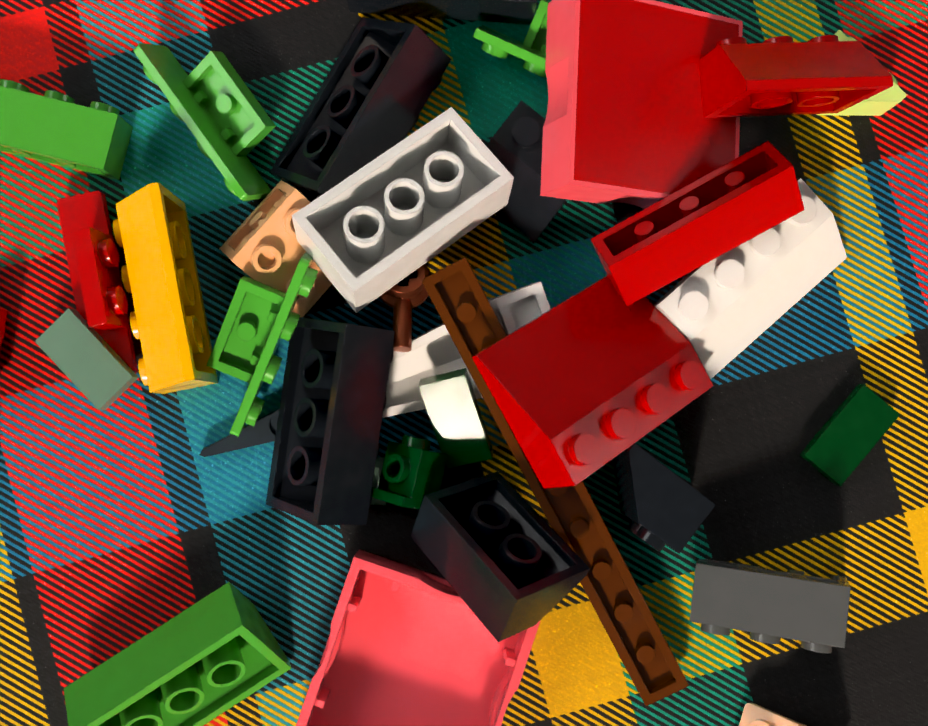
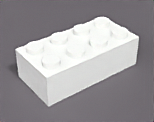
M450 107L291 215L296 239L357 313L506 206L509 201L514 177L458 113Z

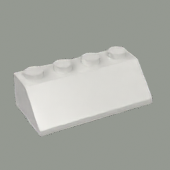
M801 178L797 182L805 210L691 271L654 304L692 344L710 379L847 258L833 213Z

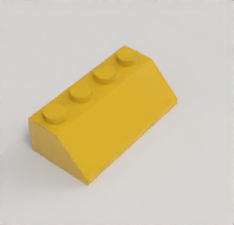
M159 182L147 184L115 204L118 219L113 220L114 236L119 247H123L126 265L121 268L122 281L126 291L132 293L135 311L130 313V325L134 337L140 339L143 358L138 360L140 378L145 386H149L150 393L159 394L218 383L216 369L206 366L212 352V346L185 203Z

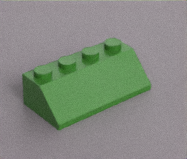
M228 582L64 688L68 726H204L292 667L255 605Z

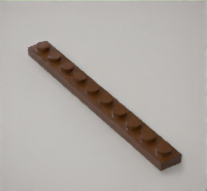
M464 257L422 279L421 281L551 528L589 566L588 574L580 583L645 706L688 687L689 684L584 482L582 481L576 486L543 489L474 363L472 356L504 338L507 334L467 258Z

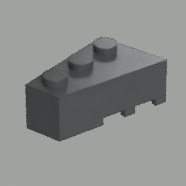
M699 559L695 566L690 622L701 623L700 630L711 634L730 635V629L750 632V639L757 642L780 644L781 638L801 641V648L818 653H832V647L845 648L851 586L846 576L831 574V579L804 575V572L799 570L787 569V572L763 569L758 565Z

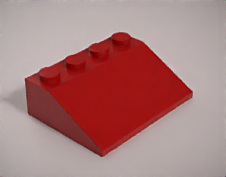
M607 275L472 356L474 363L543 489L576 486L713 387L692 344L646 297L626 306Z

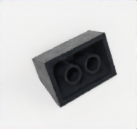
M498 471L424 495L410 536L498 642L536 625L590 570L589 566Z

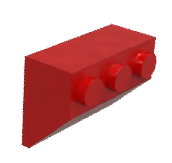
M836 35L818 36L808 40V42H793L791 36H778L769 38L762 43L747 44V39L744 37L726 38L718 41L716 47L699 60L704 118L839 113L893 86L892 75L860 41H838V36Z

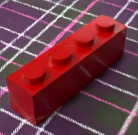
M767 141L591 238L608 278L626 306L805 210L794 166Z

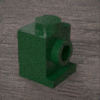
M403 435L402 443L389 441L378 488L372 487V497L401 507L420 509L424 495L440 490L448 455L429 450L431 441L413 436Z

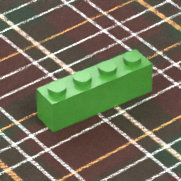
M0 79V152L115 180L120 179L133 127L119 115V109L96 101H92L90 107L74 104L75 100L72 97L52 90H46L44 96L29 93L30 89L20 83Z

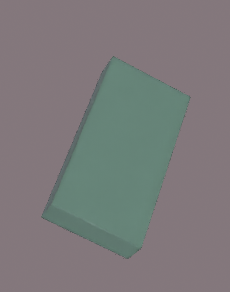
M68 308L34 341L98 410H106L139 378L93 328L88 327L87 321L75 309Z

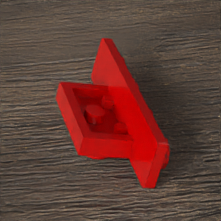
M92 191L60 198L57 200V208L76 310L87 321L88 327L93 328L136 374L138 367L127 313L128 300L122 287L118 266L119 253L113 239L106 196L100 191Z

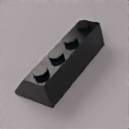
M362 17L269 173L315 200L405 139L408 132L416 125L419 114L431 93L441 83L443 73L452 59L416 24Z
M299 318L288 346L266 505L316 525H367L369 507L372 502L375 464L379 454L382 416L386 406L389 368L393 358L395 331L348 323Z

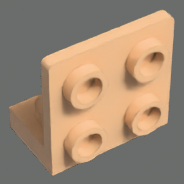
M280 180L219 249L252 279L286 293L299 260L306 252L296 239L291 215L311 202L296 188ZM314 261L311 268L318 270V274L308 298L299 295L292 311L299 314L301 318L332 285Z

